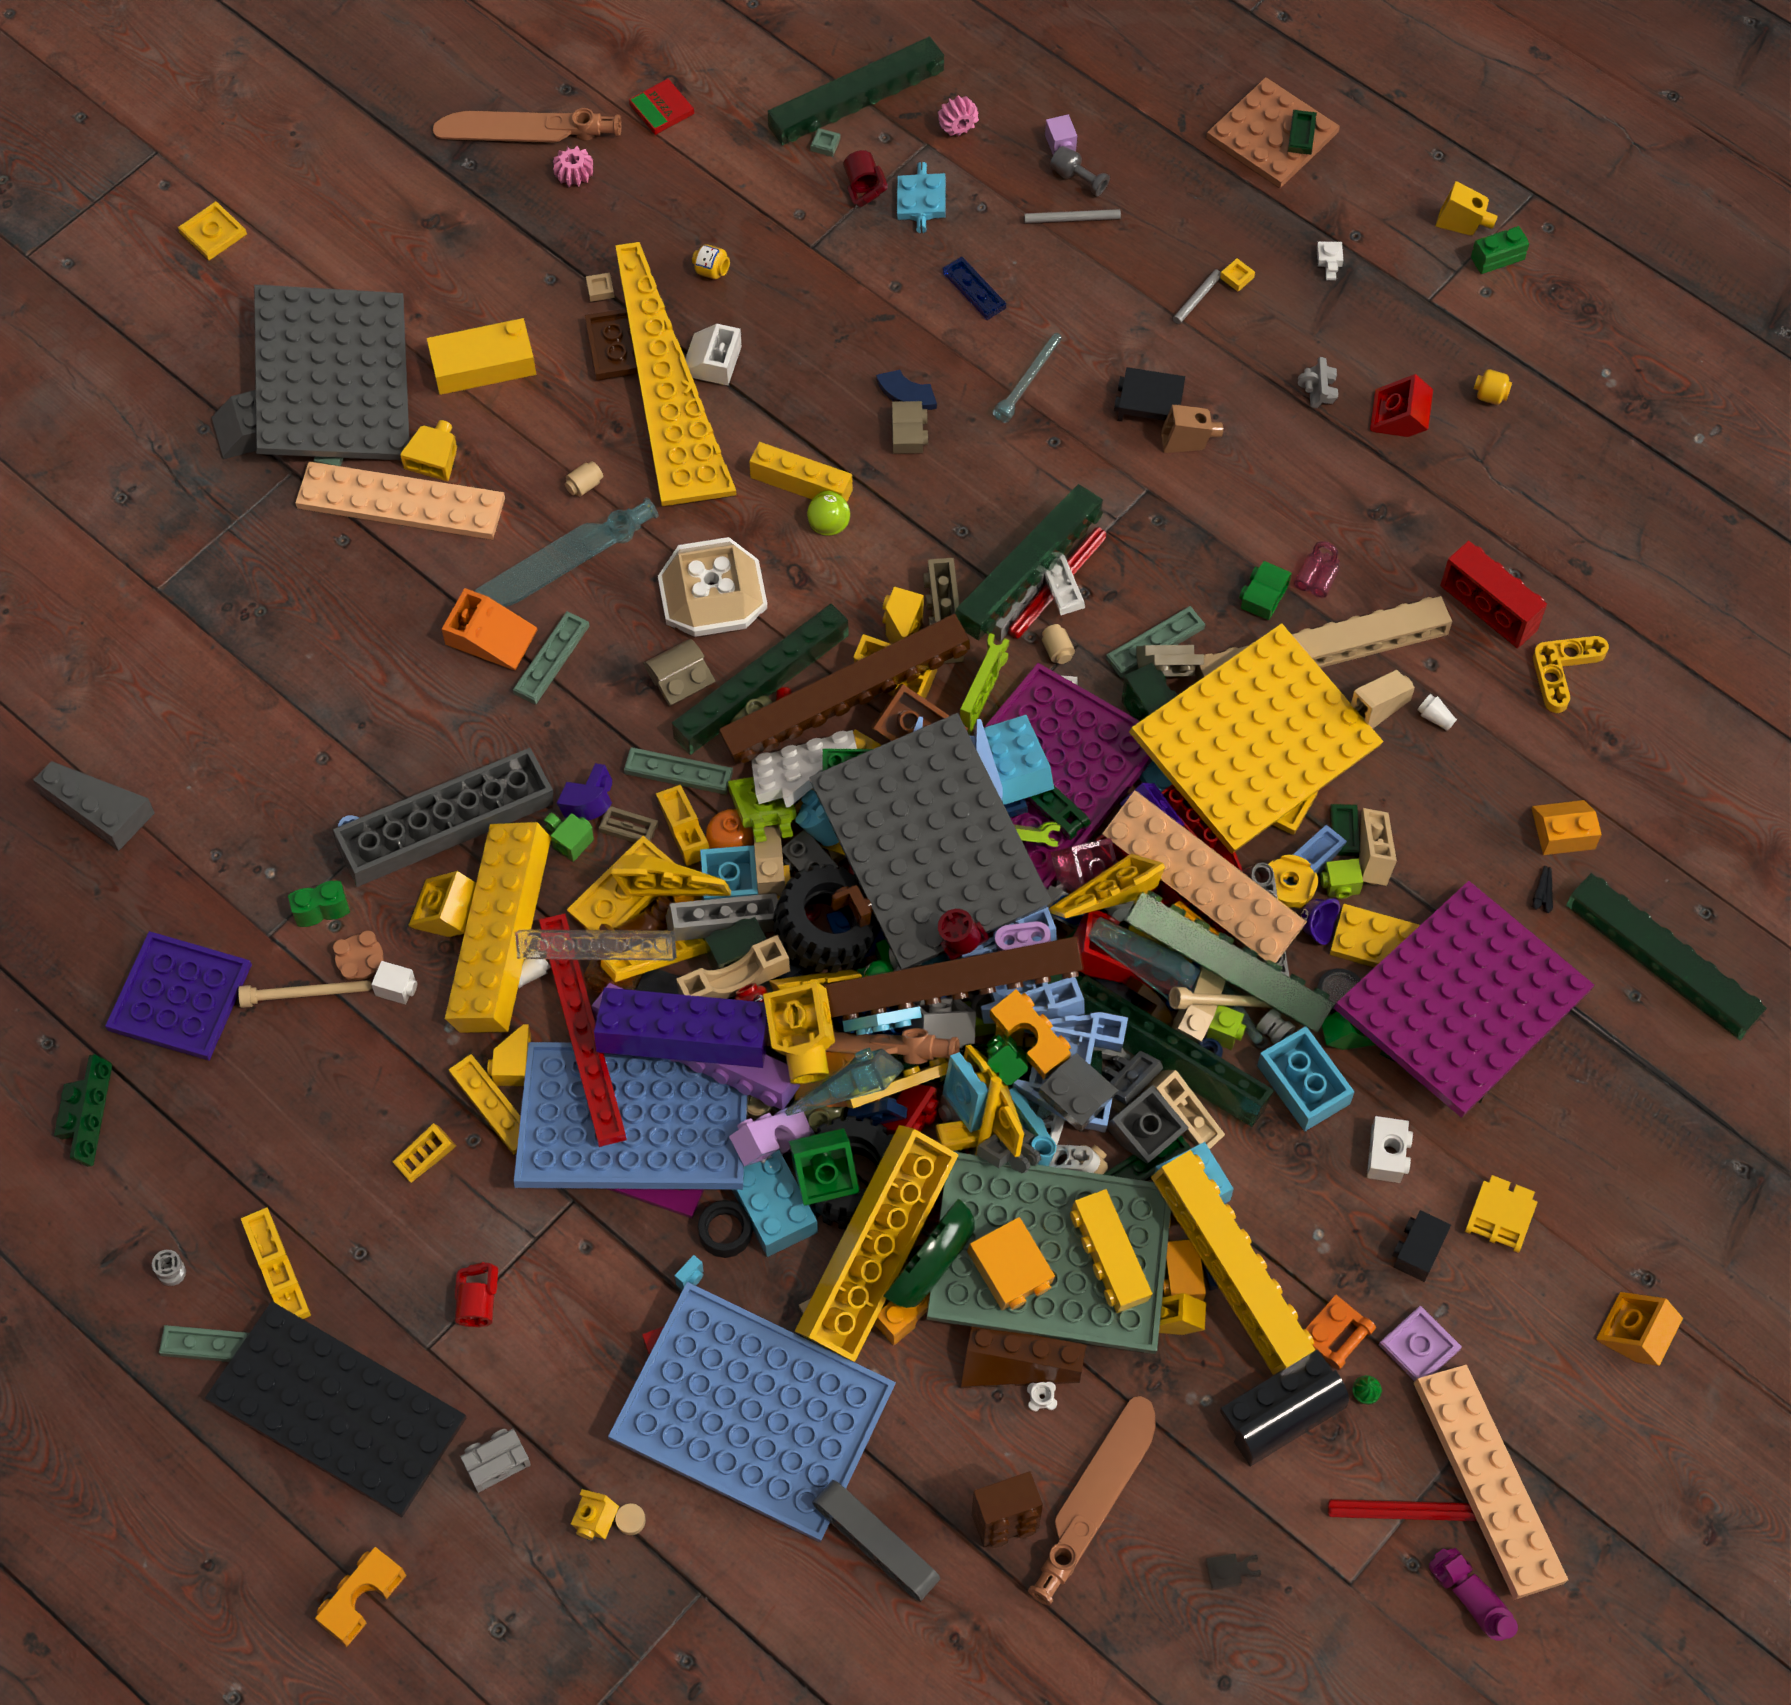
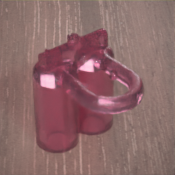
M1317 542L1312 553L1307 555L1294 581L1295 587L1302 591L1310 590L1313 595L1325 598L1340 570L1339 564L1341 560L1337 559V548L1329 542ZM1324 547L1329 549L1332 552V555L1330 556V553L1326 552L1325 554L1321 553L1319 548Z

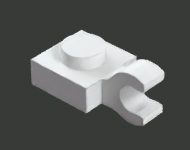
M1342 242L1317 243L1318 267H1325L1326 280H1336L1338 267L1343 265Z

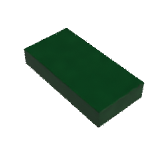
M1293 110L1288 152L1312 154L1317 112Z
M1331 804L1330 827L1347 841L1336 856H1359L1357 805Z

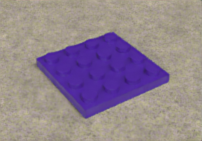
M149 931L105 1027L107 1031L210 1061L239 995V986H243L252 964L250 960Z

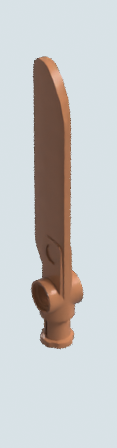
M580 108L574 113L462 111L452 113L438 120L433 126V133L438 139L559 142L569 135H576L581 140H590L595 136H600L601 133H615V136L621 135V116L618 114L615 117L601 116L600 113H593L588 108Z
M921 1028L907 1029L902 1035L863 1034L857 1036L856 1033L833 1031L835 1043L825 1050L867 1055L901 1054L906 1063L922 1064L928 1060L932 1061L934 1058L949 1059L950 1055L959 1053L960 1042L958 1037H952L951 1039L936 1038L935 1035L928 1034L927 1030ZM770 1034L767 1046H771Z
M1138 1396L1133 1397L1127 1403L1056 1516L1055 1526L1059 1541L1051 1548L1049 1557L1041 1568L1042 1574L1038 1581L1028 1589L1029 1594L1040 1603L1049 1606L1052 1604V1596L1059 1585H1064L1068 1577L1074 1572L1075 1566L1148 1451L1155 1432V1411L1148 1399ZM1065 1556L1070 1560V1563L1060 1565L1055 1561V1558Z

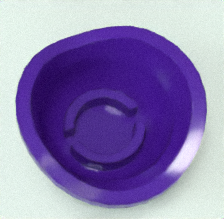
M1334 898L1310 900L1304 906L1300 917L1307 921L1302 931L1311 936L1317 943L1322 945L1328 944L1333 937L1335 921L1340 911L1339 901Z

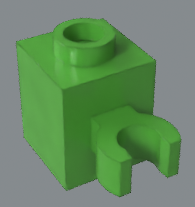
M550 813L544 819V822L547 823L545 828L552 833L553 848L572 862L594 840L592 825L583 817L578 818L571 813L562 822L556 815Z

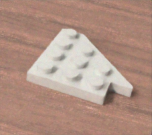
M853 730L847 732L838 731L832 736L822 739L814 738L798 746L789 745L777 752L761 753L752 759L758 803L762 804L783 798L786 808L793 805L813 788L809 777L822 772V749H857Z

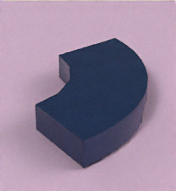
M901 370L876 375V381L880 389L892 401H922V409H937V402L931 384L911 382L904 377Z

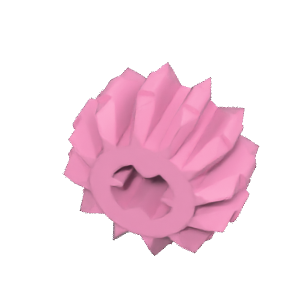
M958 95L954 100L949 98V102L942 104V109L938 111L939 124L950 136L956 134L959 137L961 133H967V130L970 128H975L974 123L979 121L978 109L975 103L967 96L961 98Z
M567 146L566 151L559 150L558 156L554 157V175L561 184L567 182L569 187L572 184L580 186L581 181L588 183L589 177L593 176V159L588 155L586 149L580 151L578 146L574 149H570Z

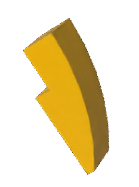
M678 785L656 793L666 822L686 866L701 861L700 850L710 849L709 844L682 786Z

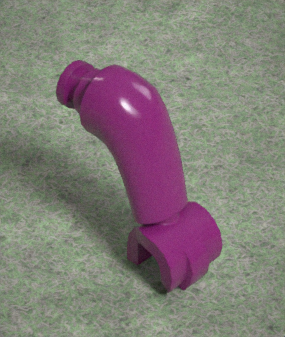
M1443 1548L1434 1555L1435 1558L1429 1563V1569L1438 1582L1446 1589L1454 1584L1457 1585L1452 1591L1465 1605L1482 1631L1489 1638L1496 1641H1503L1514 1637L1518 1630V1624L1513 1614L1475 1573L1468 1576L1473 1571V1568L1464 1559L1462 1554L1456 1548L1449 1550Z

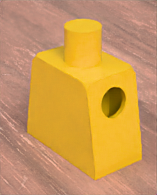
M1455 181L1440 209L1435 226L1471 236L1474 235L1479 225L1493 229L1498 216L1486 211L1489 202L1488 197Z
M439 420L435 429L421 426L401 453L403 468L448 482L457 451L455 436L450 433L452 425L447 421Z

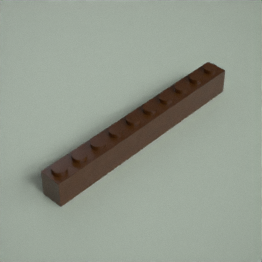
M952 614L720 728L721 737L735 764L749 762L755 758L756 754L764 750L771 751L778 747L780 742L788 738L790 740L802 735L803 731L811 727H820L826 723L827 719L835 715L842 716L846 714L851 707L857 704L864 705L882 692L889 693L893 691L898 684L904 681L910 682L917 679L922 672L928 669H938L945 661L964 656L970 649V639L956 614Z
M1077 936L822 986L827 990L831 1020L832 1017L842 1016L843 1021L860 1018L859 1012L870 1011V1016L886 1013V1007L897 1005L898 1010L914 1008L913 1002L924 1000L925 1005L941 1003L942 996L951 995L952 1000L969 997L968 992L979 990L980 995L996 992L995 986L1006 985L1007 990L1024 987L1023 981L1034 979L1035 985L1051 982L1050 976L1058 974L1062 975V979L1078 977V971L1084 970Z

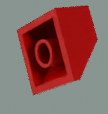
M1416 374L1375 389L1370 430L1375 433L1410 437L1427 431L1429 428L1433 389Z

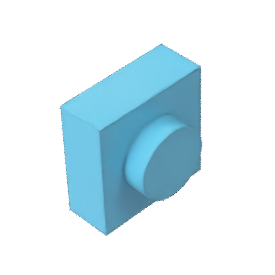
M695 1255L675 1275L676 1285L682 1290L687 1282L696 1286L703 1277V1263Z

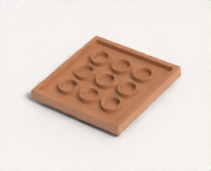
M1265 77L1207 132L1206 139L1281 188L1339 133L1340 126ZM1293 110L1317 112L1311 155L1288 152Z

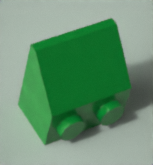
M844 1128L789 1141L793 1166L804 1206L860 1193L850 1141Z

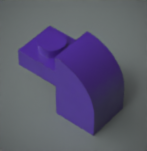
M595 763L586 785L566 782L557 801V805L565 818L572 813L578 818L583 817L586 820H593L610 808L612 801L607 792L612 787V778L606 766Z

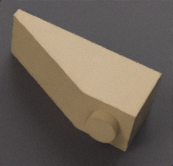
M1363 808L1361 812L1359 853L1362 878L1364 882L1369 884L1387 886L1397 861L1389 813Z
M779 824L764 827L767 841L756 843L754 838L758 895L776 893L777 896H781L785 888Z
M1204 959L1189 990L1192 993L1222 994L1229 971ZM1192 1004L1186 1009H1179L1169 1032L1191 1044L1202 1042L1218 1005Z
M1162 1070L1144 1088L1146 1090L1154 1085L1189 1127L1184 1134L1196 1146L1205 1142L1210 1149L1225 1135L1176 1070Z

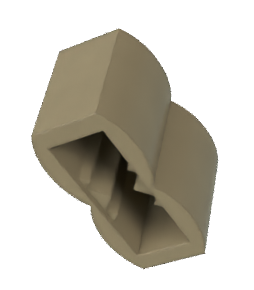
M922 401L892 402L893 454L923 453V445H928V430H923V424H927V409H922Z

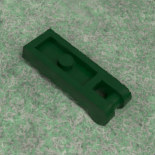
M1055 786L1053 790L1026 798L1051 822H1056L1060 825V831L1068 840L1076 837L1077 832L1081 828L1086 829L1091 824L1088 816ZM1070 816L1075 819L1072 823L1066 821Z

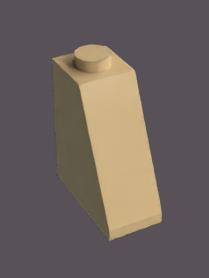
M1395 670L1356 689L1351 706L1359 712L1364 721L1373 729L1411 701L1415 687L1407 676H1403L1398 670Z

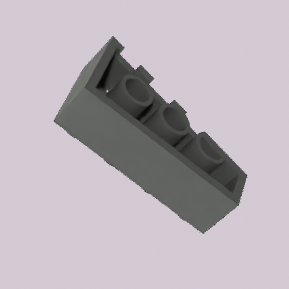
M53 761L33 779L37 789L44 798L118 851L155 814L148 798Z

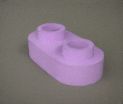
M1038 921L1005 925L999 928L995 934V944L999 951L1051 941L1049 927ZM1035 936H1039L1042 938L1040 941L1032 940V938ZM1013 940L1014 943L1011 945L1005 944V941Z

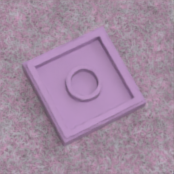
M1421 1306L1379 1343V1346L1414 1381L1418 1378L1435 1374L1462 1348Z

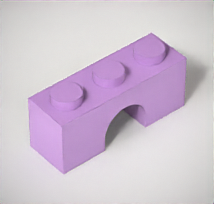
M785 1108L773 1116L767 1113L755 1121L750 1118L737 1125L738 1130L729 1137L745 1167L765 1160L777 1150H780L782 1155L790 1153L789 1141L808 1137L814 1132L801 1108L792 1111L789 1108Z

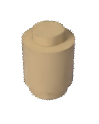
M593 461L584 463L565 477L567 481L565 482V487L571 495L576 494L581 497L600 483L603 473Z
M1059 624L1045 628L1042 632V642L1051 661L1059 664L1069 662L1075 653V649L1066 630Z

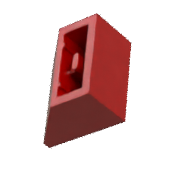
M916 1085L903 1090L897 1099V1103L908 1108L907 1118L882 1125L887 1128V1135H894L899 1125L916 1129L919 1132L923 1131L926 1124L931 1126L938 1113L936 1111L938 1104L936 1088Z

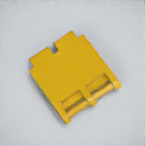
M1492 1175L1489 1182L1483 1181L1465 1232L1469 1234L1474 1232L1489 1238L1491 1243L1495 1244V1241L1514 1248L1513 1251L1519 1253L1537 1205V1201L1532 1200L1535 1191L1517 1184L1513 1192L1509 1191L1511 1182Z

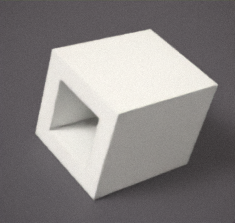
M381 961L371 985L375 996L406 1005L409 996L412 997L415 994L417 981L412 969Z

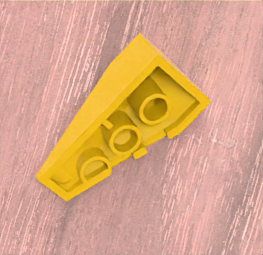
M641 852L623 855L614 865L611 872L626 896H731V890L724 879Z
M1130 854L1048 909L1051 914L1069 918L1142 899L1149 894V891L1158 886L1165 866L1162 862Z
M971 1044L966 1045L964 1059L972 1065L974 1073L980 1081L986 1084L989 1090L991 1077H999V1072L995 1073L987 1064V1058ZM1002 1081L992 1131L1014 1157H1018L1021 1153L1024 1132L1009 1088Z

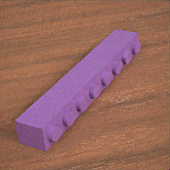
M612 983L606 986V988L622 989ZM603 992L592 1004V1013L594 1016L595 1023L597 1021V1016ZM765 1055L763 1068L670 1059L671 1061L689 1066L697 1073H704L714 1078L718 1083L732 1086L744 1095H751L760 1099L764 1104L771 1107L775 1106L781 1110H784L800 1087V1084L790 1082L788 1065L768 1055Z

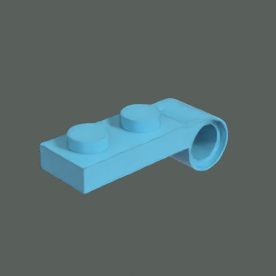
M1014 1087L1009 1091L1021 1126L1035 1135L1031 1146L1042 1153L1040 1154L1042 1160L1037 1165L1049 1166L1056 1152V1143L1048 1134L1043 1120L1036 1116L1030 1108L1028 1100Z

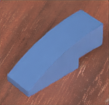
M1325 825L1293 855L1306 859L1311 864L1310 867L1314 873L1316 872L1318 876L1325 869L1326 862L1332 861L1347 841L1329 826ZM1288 877L1287 880H1284L1290 886L1297 884L1293 881V877Z

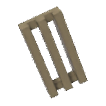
M610 806L601 821L599 832L636 843L644 835L651 842L655 835L654 831L659 824L658 820ZM610 816L618 817L637 824H641L649 827V829L635 826L629 822L615 820L610 818Z

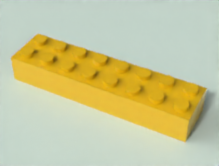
M538 822L490 824L445 1015V1019L460 1033L508 1032L551 841V836Z
M898 1126L795 1332L853 1362L856 1361L886 1301L884 1294L899 1275L958 1157L957 1153L916 1129Z
M1189 1150L1162 1166L1151 1176V1179L1274 1375L1315 1351L1313 1347L1314 1340L1306 1329L1301 1328L1297 1321L1298 1314L1291 1304H1287L1281 1295L1283 1291L1279 1283L1268 1275L1265 1270L1267 1265L1262 1256L1258 1253L1255 1254L1250 1246L1251 1239L1248 1233L1238 1227L1234 1220L1236 1215L1230 1205L1224 1204L1220 1198L1218 1185L1213 1179L1209 1180L1205 1174L1203 1161L1197 1154L1194 1155Z

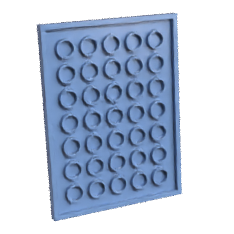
M565 1042L528 1043L514 1174L515 1188L743 1190L744 1165L729 1136L738 1130V1124L747 1120L748 1095L742 1094L732 1086L718 1083L714 1078L704 1073H697L683 1063L674 1062L670 1059L604 1053L627 1140L599 1147L572 1044Z
M687 1282L608 1439L821 1543L830 1522L814 1507L812 1501L831 1480H835L844 1488H847L896 1382Z

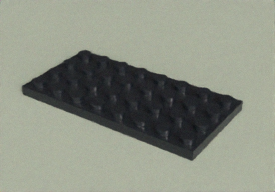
M273 1301L266 1308L205 1397L206 1401L401 1518L467 1418L464 1413Z

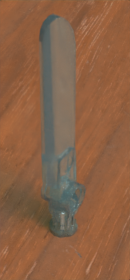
M649 498L643 499V503L632 510L628 508L625 511H613L604 524L586 523L480 586L475 592L490 597L504 607L516 604L613 544L630 541L634 532L641 528V524L651 518L656 519L659 517V514Z

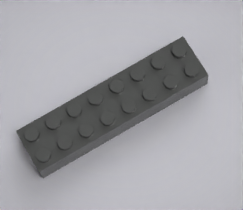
M527 748L333 829L334 841L356 887H359L487 833L490 824L511 823L553 805V789L531 748Z

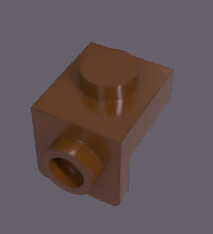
M857 885L850 888L847 886L842 887L832 895L831 906L834 911L849 905L860 928L870 924L871 913L873 912L872 904L867 897H863Z

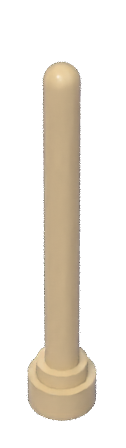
M366 980L257 990L256 987L251 988V985L239 986V1003L241 1008L252 1007L253 1004H258V1001L365 992L372 989V983Z
M1173 987L1169 993V1004L1173 1009H1186L1192 1004L1284 1008L1287 1004L1286 999L1283 997L1192 993L1186 987Z

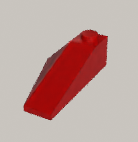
M1099 910L1084 913L1073 936H1078L1084 970H1079L1080 972L1092 977L1125 984L1130 976H1132L1150 989L1170 993L1173 987H1179L1180 969L1156 950L1150 951L1138 942L1140 938L1136 934L1132 933L1129 935L1119 927L1120 922L1114 917Z

